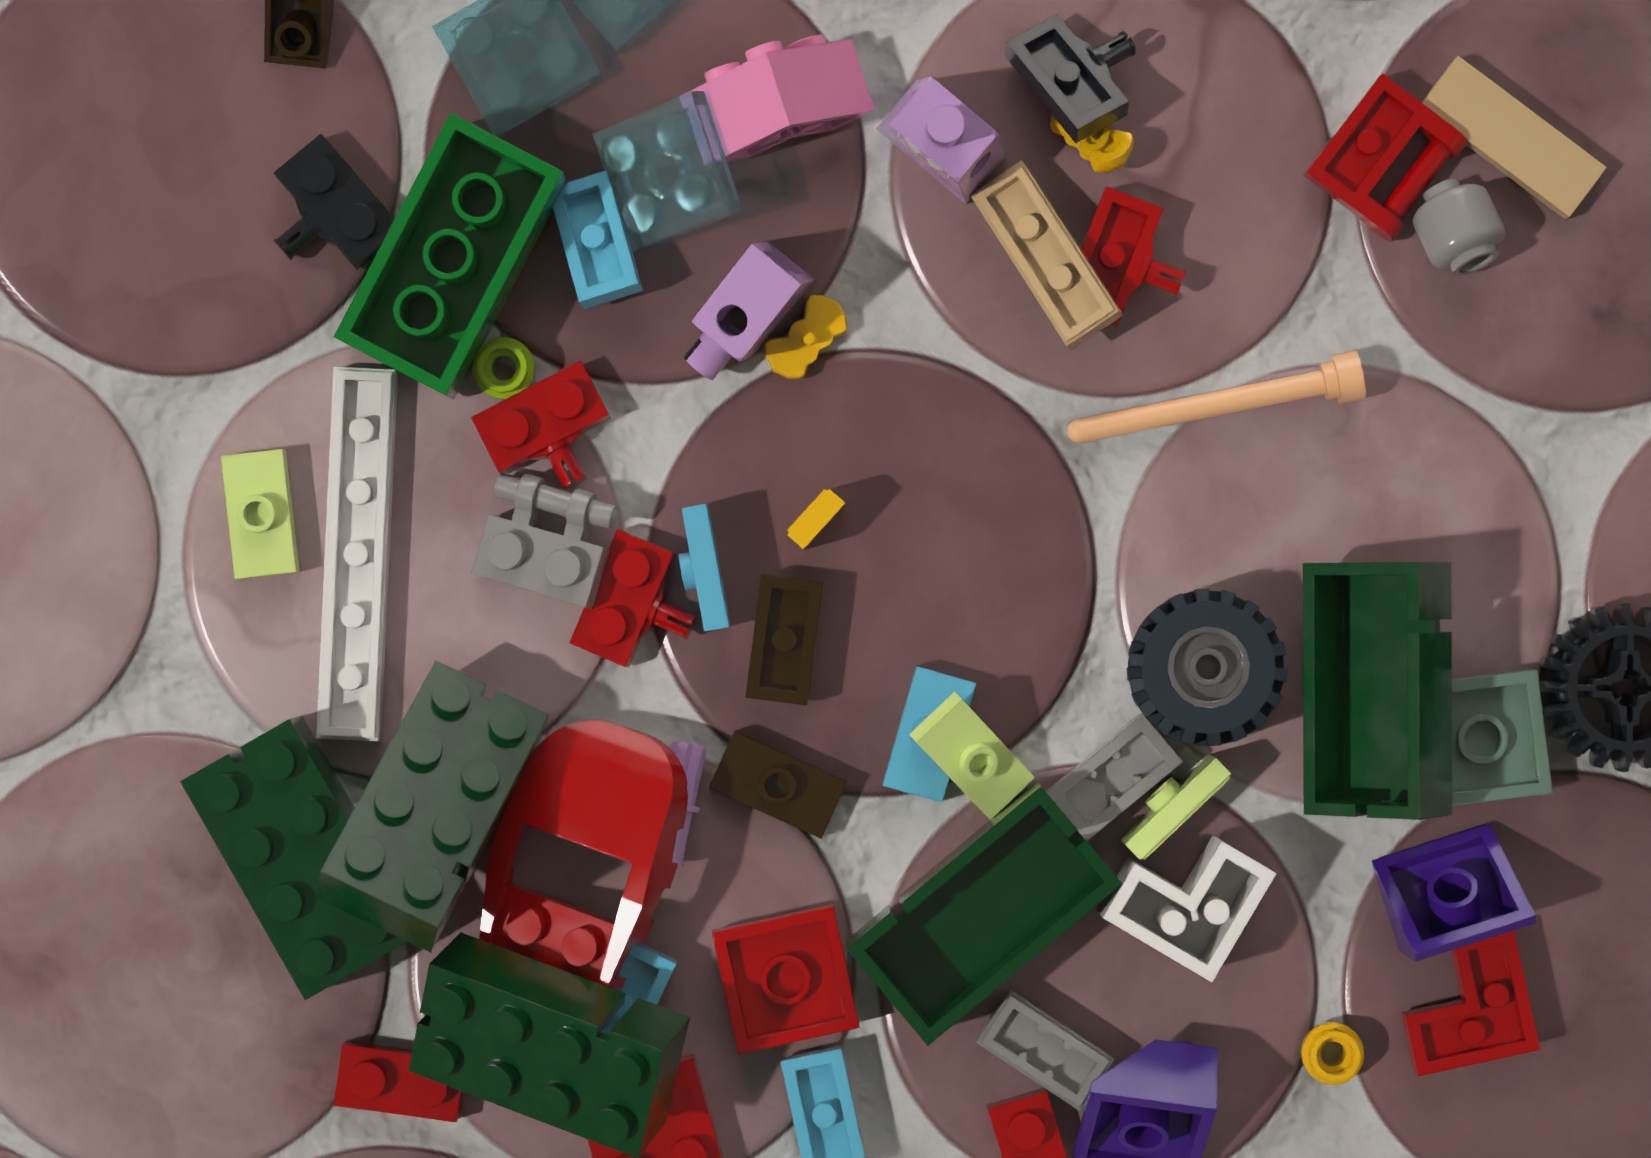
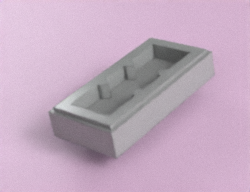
M1010 988L975 1039L977 1044L1079 1111H1081L1087 1101L1091 1082L1106 1073L1114 1061L1112 1055Z

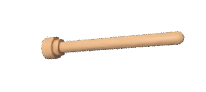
M1356 350L1330 356V362L1319 364L1318 371L1075 419L1068 425L1067 435L1074 443H1086L1324 395L1326 400L1337 398L1340 404L1363 400L1366 398L1363 369Z

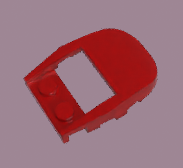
M602 719L578 721L556 730L545 738L531 755L509 800L489 849L479 939L610 988L622 989L627 978L618 974L632 945L644 944L655 921L651 917L664 889L671 888L678 866L677 863L672 862L677 831L684 829L688 805V783L683 766L675 753L666 744L653 736ZM525 824L632 863L616 920L512 882L514 873L512 864Z

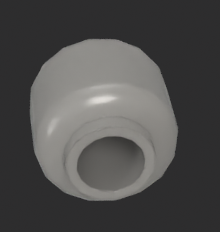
M1449 179L1432 186L1423 194L1425 203L1416 211L1412 222L1434 268L1443 271L1452 270L1454 276H1464L1488 266L1498 258L1500 254L1497 248L1504 241L1506 232L1501 218L1487 190L1483 186L1477 184L1460 185L1457 179Z

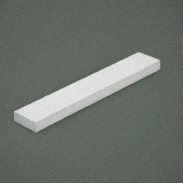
M333 367L316 738L381 740L398 388L397 370Z

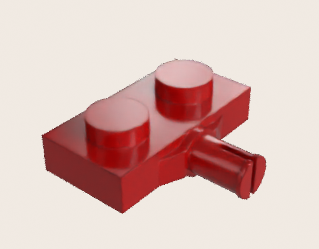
M1106 186L1081 247L1087 260L1122 314L1130 295L1142 282L1177 296L1182 285L1180 283L1184 280L1186 271L1152 259L1153 236L1164 208ZM1122 316L1111 323V325L1117 327Z
M580 360L472 416L471 419L500 474H505L528 461L548 458L562 484V489L566 490L575 485L564 466L565 463L578 484L587 479L570 446L574 445L584 432L611 419V416L585 365Z
M617 529L609 547L610 551L593 609L584 607L569 643L629 668L641 639L654 625L687 639L692 629L670 619L673 617L694 626L697 615L664 602L665 582L677 554Z

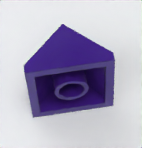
M1490 823L1372 860L1373 871L1398 949L1415 962L1536 924V915Z

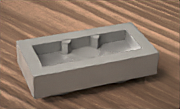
M1140 713L1045 792L1076 827L1077 831L1088 841L1180 765L1182 760L1154 726Z

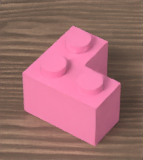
M823 34L798 40L790 44L788 49H783L781 41H772L753 47L745 52L747 62L741 65L739 62L728 63L704 73L707 83L684 94L707 165L751 158L790 138L833 131L875 111L852 39L826 43Z

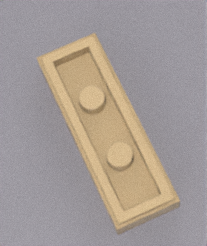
M1460 56L1453 59L1421 102L1461 132L1468 140L1466 146L1563 219H1567L1572 215L1607 168Z
M1022 160L970 195L1063 342L1070 350L1123 316L1033 174Z

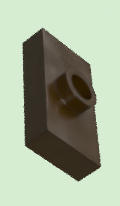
M761 574L745 698L807 706L823 582Z
M734 730L709 788L822 839L847 781Z

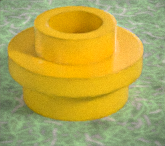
M1325 1022L1315 1026L1305 1036L1301 1047V1059L1305 1069L1314 1079L1327 1085H1339L1348 1082L1360 1071L1364 1061V1047L1359 1036L1350 1027L1338 1022ZM1329 1042H1338L1342 1047V1055L1334 1063H1326L1321 1058V1050Z

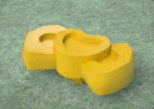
M1051 114L1050 127L1052 132L1064 136L1065 142L1068 145L1077 148L1080 156L1084 160L1090 161L1094 172L1110 173L1125 166L1133 152L1134 139L1131 133L1110 130L1109 125L1075 143Z
M812 294L808 296L805 301L803 320L792 324L789 335L770 338L765 341V357L773 372L787 379H802L805 377L809 364H812L817 359L819 350L828 347L832 343L833 338L842 336L847 332V317L839 302L824 295Z

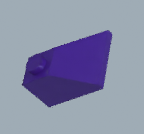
M1154 1040L1093 1080L1090 1085L1072 1158H1202L1217 1111L1218 1048L1195 1045L1187 1041Z

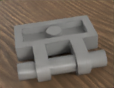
M501 473L495 483L494 496L514 502L515 509L512 520L488 514L471 574L593 609L610 549L588 543L587 541L592 525L610 530L614 527L618 517V506L599 501L596 493L580 488L571 493L546 486V480L538 476L524 474L522 478ZM541 510L566 517L567 523L563 535L536 528Z

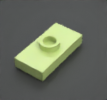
M276 449L221 456L234 579L300 572L286 450Z
M955 691L909 734L990 820L1035 778Z
M1208 754L1179 783L1173 777L1162 783L1145 801L1151 810L1119 840L1139 860H1145L1230 779L1229 775L1231 773L1217 758Z

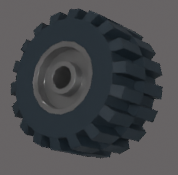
M1209 588L1195 589L1184 594L1180 593L1157 606L1137 629L1128 652L1127 681H1129L1132 692L1131 696L1136 707L1138 706L1145 718L1155 728L1164 733L1165 736L1175 741L1195 746H1220L1236 742L1247 737L1255 729H1259L1268 720L1267 717L1271 711L1278 707L1283 696L1280 694L1283 683L1287 682L1288 668L1284 667V655H1287L1284 642H1280L1275 632L1277 627L1271 618L1266 619L1258 610L1260 607L1249 599L1245 601L1236 597V593L1226 590L1210 591Z

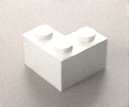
M1213 835L1182 888L1128 857L1117 875L1122 884L1102 900L1097 911L1105 920L1208 981L1213 982L1276 873Z

